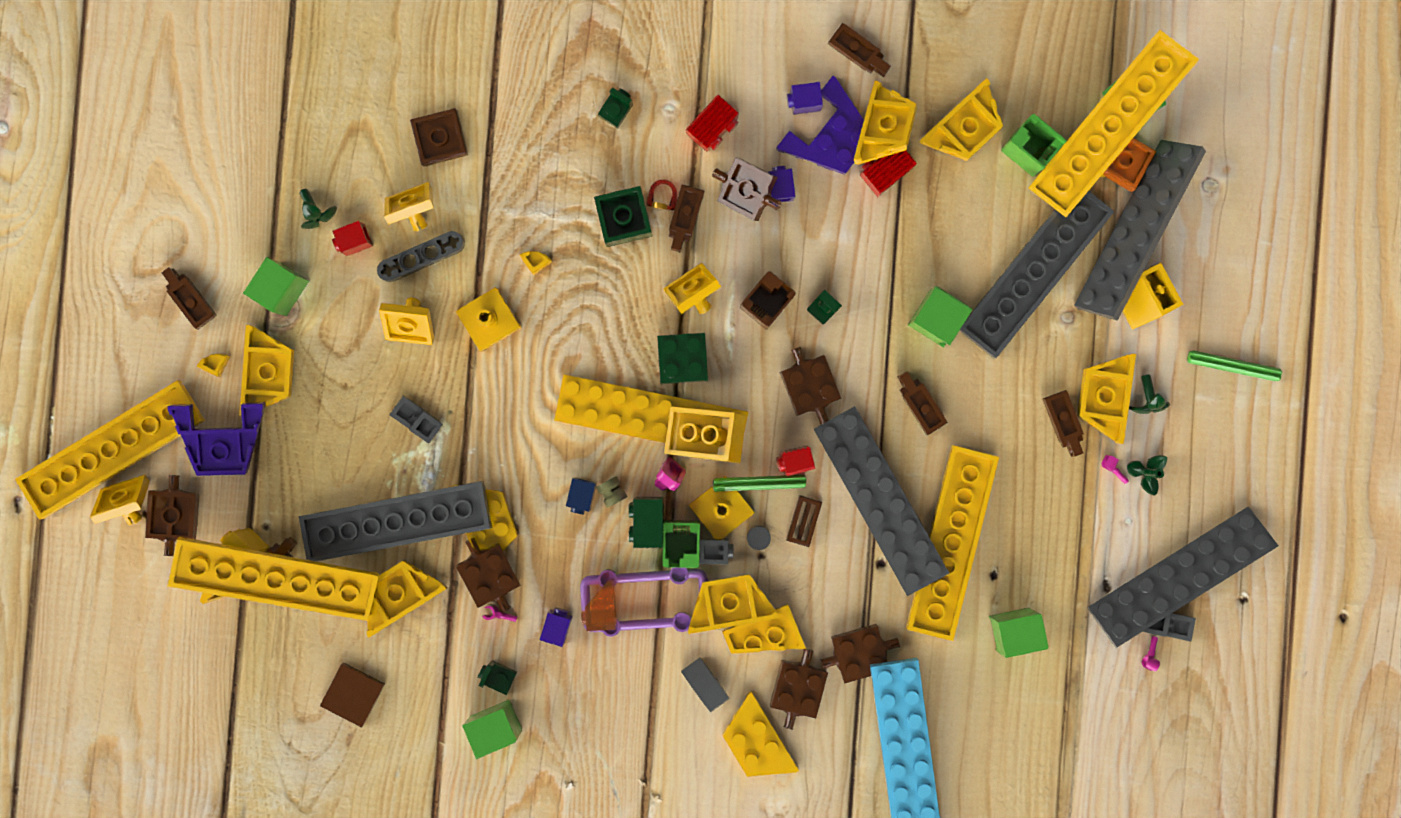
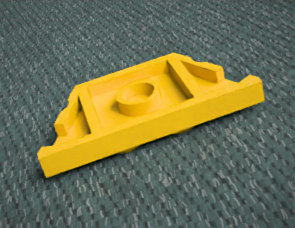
M986 78L919 142L922 145L960 159L969 160L1003 128L1001 117L997 113L995 98L991 94L989 79Z
M874 81L856 148L854 162L858 165L905 151L908 147L917 111L916 103L908 98L901 97L894 90L889 91L879 81Z
M246 325L239 416H241L242 403L265 402L266 408L290 398L292 393L294 349L252 325Z
M1134 353L1083 370L1077 416L1117 444H1124L1136 361V354Z
M485 489L492 528L469 532L466 535L473 548L471 538H475L480 550L490 548L499 543L504 551L518 534L504 492Z
M406 560L378 576L371 611L367 621L368 630L366 633L368 638L448 589V587Z
M750 574L706 581L701 584L689 624L688 634L778 619L779 614Z
M748 692L746 699L722 734L747 777L797 773L799 771L797 765L753 692Z

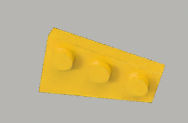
M788 604L775 609L779 614L778 619L732 626L722 630L731 654L806 649Z

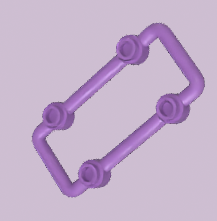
M687 568L616 574L615 571L606 569L600 575L586 576L580 584L583 626L589 632H603L609 637L617 635L622 630L674 627L679 632H685L688 630L692 618L686 612H678L673 618L619 621L618 618L610 616L604 619L603 622L592 623L590 585L600 584L604 589H611L616 583L671 580L675 584H683L687 579L698 578L700 591L702 582L708 581L707 574L701 569Z

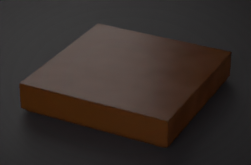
M456 108L410 119L420 162L423 167L468 156Z
M343 662L320 707L362 728L385 683Z

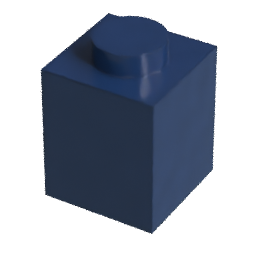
M572 478L566 507H571L570 512L584 515L585 511H591L597 486L596 482Z

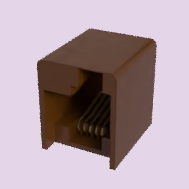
M768 271L741 303L740 309L767 330L791 302L796 293L772 272Z

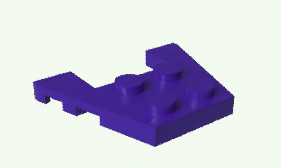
M832 76L821 90V94L824 99L837 108L834 115L810 145H807L789 131L776 147V150L845 175L855 163L854 156L864 119L836 77Z
M265 402L241 404V428L195 429L193 404L167 406L169 414L173 416L176 423L175 428L178 434H181L185 443L186 453L197 476L245 475L248 473L265 409Z

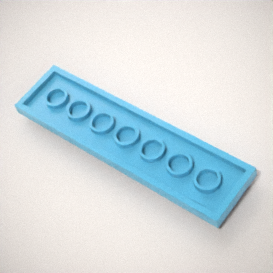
M911 658L870 664L891 818H940L919 660Z

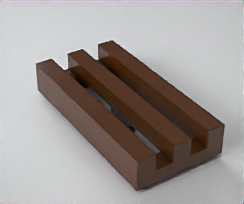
M799 495L786 541L810 547L822 505L821 501ZM803 501L807 502L797 538H793ZM814 504L816 506L806 540L803 541L801 539L811 505Z

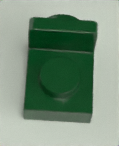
M612 87L609 91L610 96L597 115L618 129L632 108L633 103L629 93L621 88L617 91Z
M824 289L807 308V311L824 325L842 305Z
M492 660L488 666H482L477 677L481 679L478 686L482 688L487 686L507 695L517 671Z

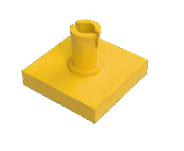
M426 182L386 197L384 217L388 225L408 217L414 231H420L419 225L422 230L426 228L428 224L421 212L434 208L433 190L430 183Z
M700 263L663 288V290L681 314L694 305L699 314H704L712 307L706 297L719 289L721 285L704 264Z
M497 287L455 311L480 352H483L521 328Z
M413 297L407 298L405 305L381 303L379 313L386 340L433 345L434 333L429 308L420 307L421 302Z
M146 474L101 488L90 515L92 521L96 524L122 515L128 525L138 523L142 519V515L138 510L142 508L150 483Z
M713 486L689 504V507L712 536L718 540H722L755 513L738 491L715 492Z

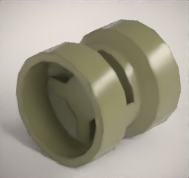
M617 476L596 487L598 492L603 494L605 498L604 503L607 508L628 497L626 492L621 490L619 486L620 481Z

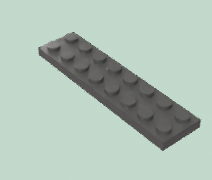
M1160 140L1154 157L1128 201L1074 305L1077 309L1118 321L1206 153L1203 146Z
M1090 191L1085 194L1066 218L1054 209L973 309L959 331L993 359H996L1115 211Z
M854 406L814 429L816 435L906 595L909 596L949 574L856 407Z
M484 481L298 516L306 560L310 561L327 560L492 528Z
M1246 507L1087 608L1114 647L1117 648L1279 545L1252 510Z

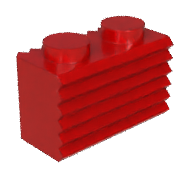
M717 94L687 127L686 134L706 152L711 148L715 150L723 141L722 135L726 131L732 132L738 125L739 113Z
M905 150L878 158L876 161L866 162L862 166L864 171L860 174V177L874 194L879 197L912 170L917 163Z
M803 445V447L789 449V451H780V457H776L778 470L784 472L786 476L815 469L811 448Z

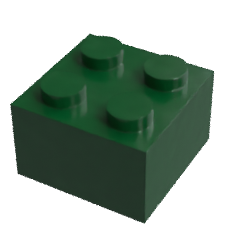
M641 186L594 197L606 247L653 237Z
M705 333L657 336L661 385L708 382Z
M635 497L633 502L629 503V518H633V526L629 528V542H633V548H663L664 497Z

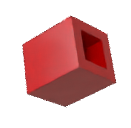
M360 221L332 231L335 237L332 239L336 251H340V253L346 256L373 246L365 224Z

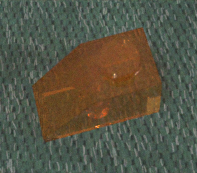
M614 578L608 579L585 606V611H581L582 625H586L587 632L616 629L617 616Z

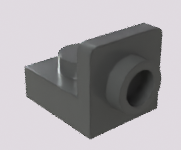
M700 539L699 564L728 565L729 559H733L734 544H729V539Z

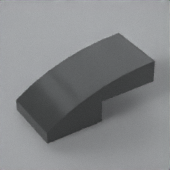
M404 395L389 413L391 417L409 428V431L428 444L443 425Z
M1171 613L1143 632L1191 642L1196 618Z
M699 657L681 671L710 712L730 699L702 658Z

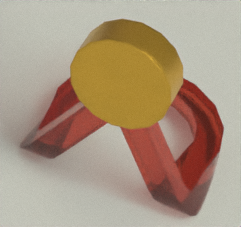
M666 179L654 182L649 190L647 206L660 210L674 211L677 203V189L675 185ZM660 184H666L672 189V198L669 206L653 202L654 190Z

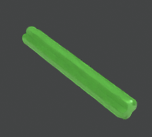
M1194 350L1189 351L1187 362L1190 364L1271 381H1280L1282 370L1279 368Z
M805 475L715 478L713 480L715 492L806 487Z

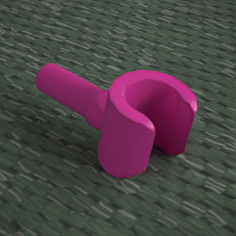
M1105 455L1101 466L1115 474L1124 484H1127L1129 480L1116 468L1119 460L1113 456Z
M495 605L485 607L492 610V616L482 615L485 620L502 618L513 622L517 620V616L503 613Z
M1152 636L1148 654L1143 657L1141 663L1144 668L1155 672L1160 666V661L1154 658L1158 637Z

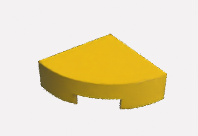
M526 251L519 255L533 275L553 262L547 255L537 251Z
M220 353L212 354L201 359L196 367L216 377H221L231 356Z

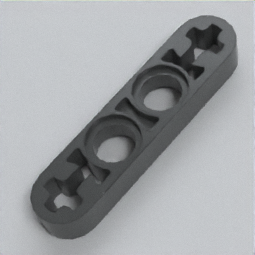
M455 231L444 233L383 260L377 266V274L387 282L401 279L461 252L465 246L464 238ZM451 237L459 239L456 243V248L447 246L444 248L447 252H443V248L439 244L440 241H442L443 245L451 242ZM432 245L436 246L438 249L437 256L435 258H428L426 256V249ZM408 255L416 257V264L412 268H407L404 264V259ZM398 260L403 272L397 268L391 271L392 276L383 273L386 271L387 265L391 268L398 266L396 263Z

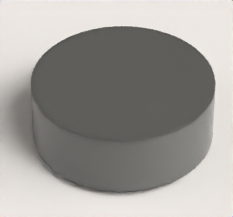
M755 526L749 530L747 542L751 548L763 550L770 544L771 536L766 528Z

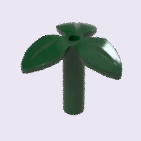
M302 189L299 192L303 200L302 211L304 218L309 220L301 225V229L317 228L320 226V221L327 222L335 215L337 211L336 206L322 213L316 206L308 189Z
M1151 375L1141 376L1147 403L1143 407L1129 406V410L1139 414H1149L1167 409L1170 403L1165 402L1160 393L1155 395Z
M1161 455L1151 457L1147 461V468L1140 461H1131L1127 465L1128 473L1134 478L1143 475L1144 477L1141 480L1142 488L1150 495L1155 496L1159 488L1156 478L1164 476L1163 469L1167 463V457Z

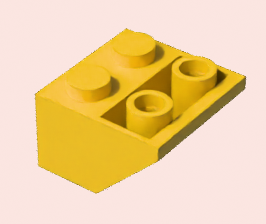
M1161 262L1144 269L1122 311L1131 329L1142 326L1184 305Z

